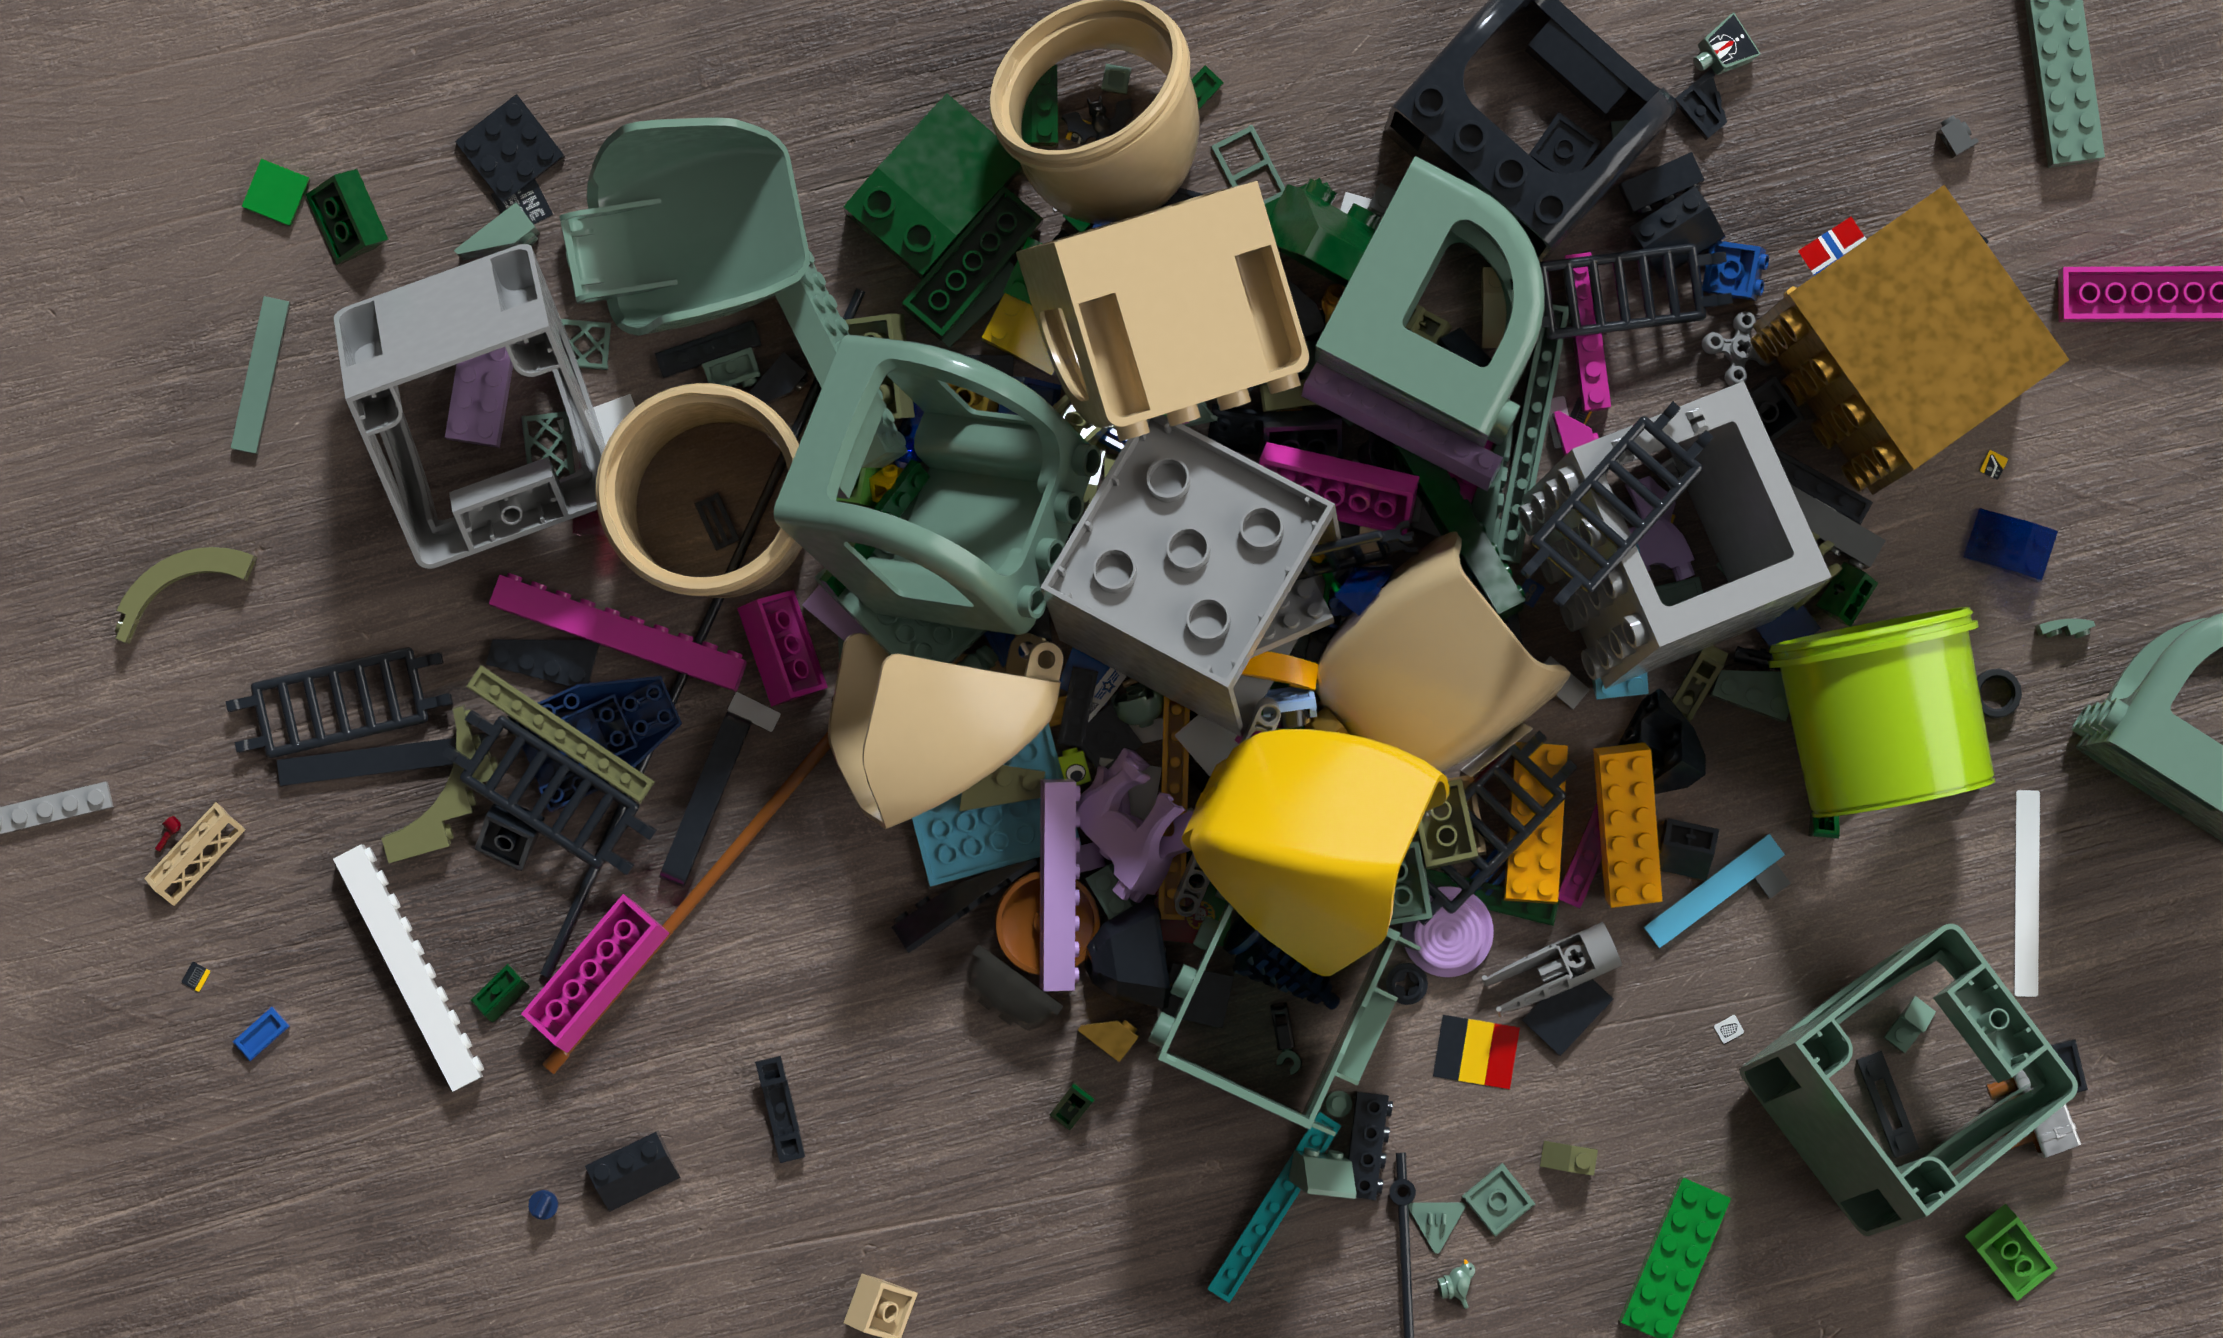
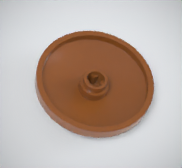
M1040 871L1030 873L1015 881L1003 894L995 914L996 937L1005 955L1019 968L1040 975ZM1075 879V890H1079L1080 895L1079 905H1075V916H1079V931H1075V942L1079 943V957H1075L1076 967L1085 959L1086 946L1098 932L1100 918L1096 902L1091 893L1082 883Z

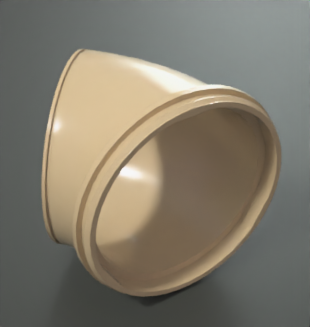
M1082 0L1046 16L1015 42L1003 58L993 80L990 95L992 125L1004 149L1020 162L1032 187L1049 205L1073 219L1091 224L1106 225L1158 209L1176 193L1189 173L1194 161L1200 129L1197 98L1189 74L1190 52L1187 41L1175 21L1162 10L1145 1ZM1092 49L1122 50L1144 58L1167 76L1162 89L1148 108L1129 125L1111 136L1068 150L1037 149L1029 146L1022 140V115L1030 92L1047 70L1068 56Z

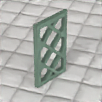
M561 319L564 326H579L582 330L573 339L569 340L572 349L580 357L577 359L579 367L608 370L611 323ZM593 327L605 328V336L598 343L588 332ZM586 334L594 346L582 355L573 343ZM596 349L603 355L602 364L589 363L585 358Z
M567 412L521 416L527 464L532 463L531 448L535 444L546 452L542 459L551 456L561 464L556 471L557 477L564 468L569 470L570 475L575 473ZM563 417L564 431L560 435L549 425L554 418ZM537 421L542 425V428L534 438L529 435L527 422ZM546 429L558 437L549 450L537 441ZM561 440L566 443L568 457L565 461H562L552 453Z

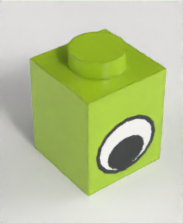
M1077 747L1062 751L1063 756L1058 757L1063 778L1073 779L1076 782V786L1091 782L1084 752H1078Z

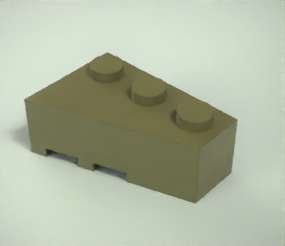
M1002 765L993 773L962 792L959 811L1041 799V779H1045V772Z

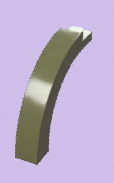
M207 547L186 550L158 562L143 573L122 598L116 611L126 615L124 619L120 618L116 625L115 633L118 634L115 639L130 644L138 623L150 602L172 583L201 573H223L248 581L258 557L229 548Z

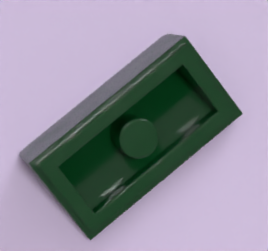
M507 964L471 1001L487 1019L495 1022L530 986Z

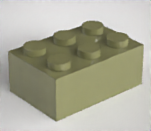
M1462 779L1448 781L1450 793L1448 798L1441 806L1426 811L1418 826L1427 870L1479 859Z

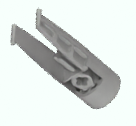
M1601 922L1553 943L1504 967L1489 977L1483 975L1484 986L1488 987L1553 960L1558 955H1560V959L1537 968L1543 982L1568 973L1496 1008L1498 1017L1502 1018L1503 1013L1550 998L1621 967L1622 962L1605 924ZM1579 941H1581V943H1582L1581 946H1579V945L1570 946V945H1572V944H1574V943H1577V942H1579ZM1570 946L1563 955L1561 949ZM1577 955L1581 962L1576 964L1572 959L1573 956ZM1592 965L1593 970L1573 978L1572 973L1581 974L1585 972L1589 966Z

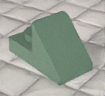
M1914 996L1883 1037L1900 1051L1906 1053L1920 1033L1926 1031L1936 1011Z

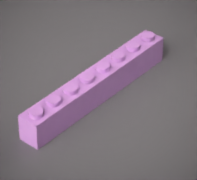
M1317 362L1304 384L1302 392L1304 398L1488 491L1499 471L1503 457Z
M1041 779L1039 987L1043 991H1075V983H1079V969L1075 968V957H1079V943L1075 942V931H1079V916H1075V905H1079L1080 895L1079 890H1075V879L1080 877L1079 864H1076V853L1080 852V840L1076 838V827H1080V813L1076 812V801H1080V786H1076V782L1073 779Z

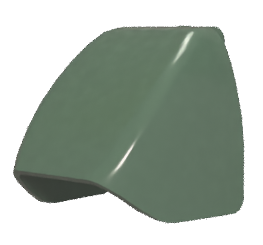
M661 119L633 122L621 126L607 137L593 162L587 184L588 209L573 211L559 216L576 303L583 304L607 300L609 313L616 326L626 333L638 336L699 324L754 306L798 282L810 265V254L788 150L768 130L737 119Z

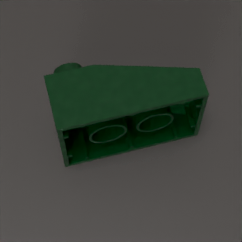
M946 93L874 170L843 208L845 214L922 280L1003 186L1007 187L1022 170V166L1018 160L1013 158L1004 149L992 131Z
M1309 179L1304 189L1287 184L1269 217L1278 251L1331 281L1347 287L1376 231L1375 227L1381 217L1355 203L1352 204L1348 214L1331 205L1337 192L1313 179Z

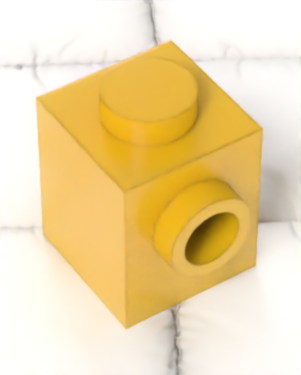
M887 465L869 478L872 500L878 503L887 490L891 489L903 468H899L896 465Z

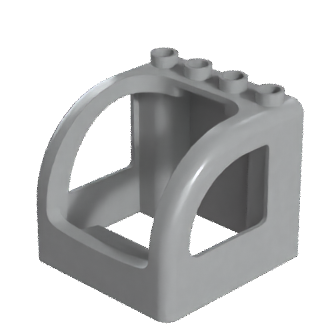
M520 244L349 305L334 315L345 399L413 556L421 567L427 569L436 568L597 510L596 478L605 443L576 356L531 245ZM506 347L515 370L523 376L534 377L553 371L572 428L581 468L577 472L559 480L550 458L546 457L449 492L454 517L438 520L427 478L402 410L398 385ZM380 432L397 484L376 438V433Z

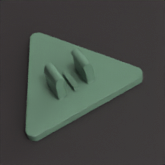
M1463 1202L1408 1204L1411 1214L1434 1253H1440L1465 1209Z

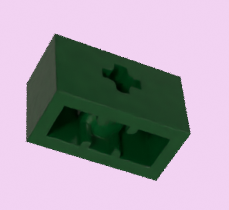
M1843 562L1841 565L1843 569L1832 579L1816 606L1829 617L1851 627L1877 587L1878 582L1866 572Z

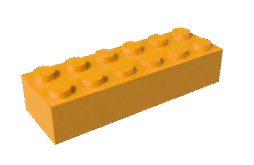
M1516 742L1514 744L1521 750L1527 743ZM1542 744L1529 758L1552 778L1567 762L1568 746ZM1513 757L1511 777L1543 807L1553 795ZM1566 780L1559 786L1564 792ZM1510 791L1509 812L1525 826L1535 814ZM1564 801L1506 859L1503 900L1556 904L1558 902ZM1509 825L1507 843L1517 834Z
M1645 742L1593 748L1605 901L1611 908L1663 902L1651 749Z

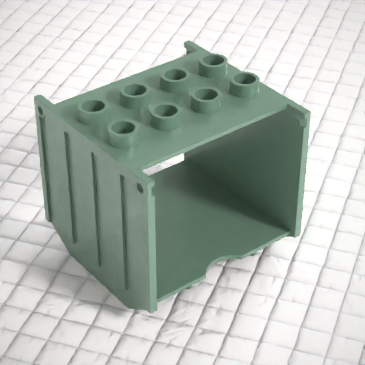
M1217 890L1215 897L1227 903L1218 921L1207 915L1204 917L1193 941V945L1203 949L1204 953L1196 969L1185 964L1182 965L1170 993L1182 998L1174 1017L1163 1012L1160 1013L1148 1042L1159 1046L1156 1053L1158 1060L1307 1129L1314 1127L1335 1136L1336 1132L1332 1128L1315 1121L1321 1104L1334 1076L1357 1086L1359 1084L1360 1078L1398 999L1376 987L1395 943L1415 951H1420L1421 947L1400 937L1399 932L1391 928L1388 929L1387 936L1379 944L1303 1112H1300L1168 1051L1233 909L1231 904Z

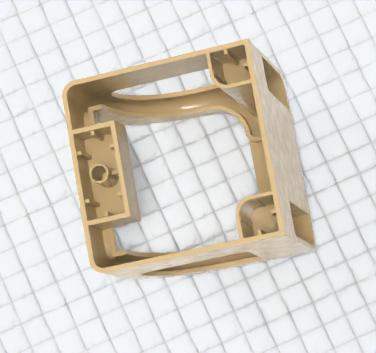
M1258 181L1207 193L1016 252L1044 344L1067 397L1078 414L1090 425L1098 428L1115 427L1119 441L1149 433L1147 419L1163 414L1167 415L1170 426L1198 419L1201 416L1197 404L1217 398L1220 411L1249 403L1251 399L1247 388L1267 382L1270 394L1301 385L1297 372L1302 371L1307 366L1309 353Z

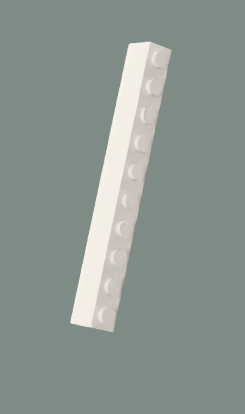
M361 844L334 858L333 860L452 1092L483 1077L481 1071L484 1070V1067L478 1056L473 1057L469 1048L472 1047L471 1041L466 1033L461 1034L457 1026L460 1024V1020L454 1010L449 1011L445 1003L448 997L442 986L437 987L433 979L437 976L431 964H425L421 956L425 953L418 940L413 941L409 933L413 929L406 916L401 917L398 908L401 906L395 894H389L386 888L389 882L382 870L378 872L373 862L377 861L372 849L370 847L366 848L365 845Z

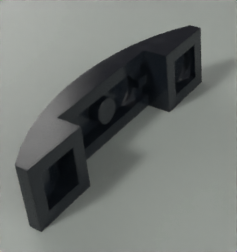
M781 1055L755 1061L774 1134L779 1162L784 1163L806 1157Z

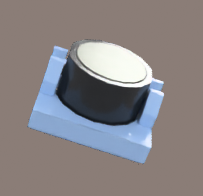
M1285 687L1270 689L1265 698L1274 699L1279 705L1281 717L1276 728L1300 727L1309 723L1310 717H1317L1316 699L1313 690ZM1265 707L1263 709L1264 717H1271L1275 713V709L1272 707Z

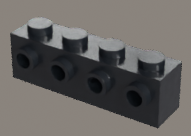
M1356 1092L1348 1160L1352 1162L1356 1198L1376 1200V1196L1382 1194L1383 1179H1379L1380 1168L1385 1169L1386 1153H1382L1383 1142L1388 1143L1390 1127H1385L1386 1116L1391 1117L1393 1101H1388V1095Z

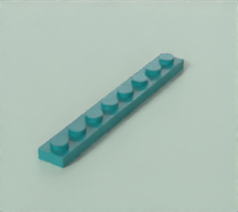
M1318 1112L1315 1121L1332 1128L1337 1134L1341 1128L1340 1124L1321 1112ZM1311 1127V1129L1306 1131L1295 1150L1304 1151L1305 1147L1318 1149L1319 1153H1325L1335 1136ZM1294 1152L1207 1288L1228 1303L1231 1302L1301 1191L1300 1188L1288 1181Z

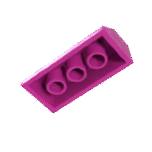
M794 590L757 599L737 608L771 707L828 688Z

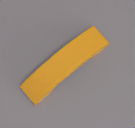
M1267 651L1250 658L1241 675L1288 683L1290 687L1315 691L1319 664Z

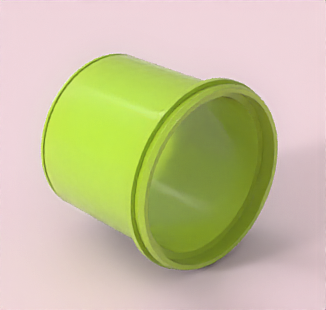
M1959 607L1892 618L1817 633L1770 645L1769 653L1772 654L1773 659L1768 660L1769 668L1780 667L1810 809L1813 811L1811 813L1812 817H1832L1892 808L1951 796L1995 783L1969 630L1976 629L1979 625L1978 620H1972L1971 615L1973 611L1970 607Z

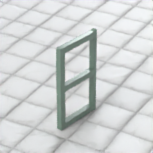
M1249 125L1248 128L1211 146L1232 187L1238 186L1236 180L1268 165L1281 192L1263 202L1266 204L1281 197L1285 186L1253 125ZM1251 133L1264 160L1232 176L1219 148Z

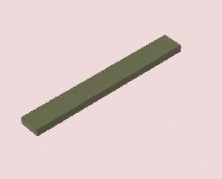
M480 665L466 686L638 803H642L654 785L655 781L482 665Z

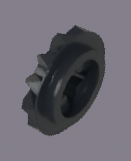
M1403 963L1397 965L1389 972L1386 987L1389 994L1398 998L1396 1002L1403 1005H1411L1419 1002L1425 996L1428 989V979L1425 972L1419 966ZM1409 972L1410 981L1418 983V986L1410 987L1407 996H1405L1404 987L1396 985V982L1404 981L1406 973Z

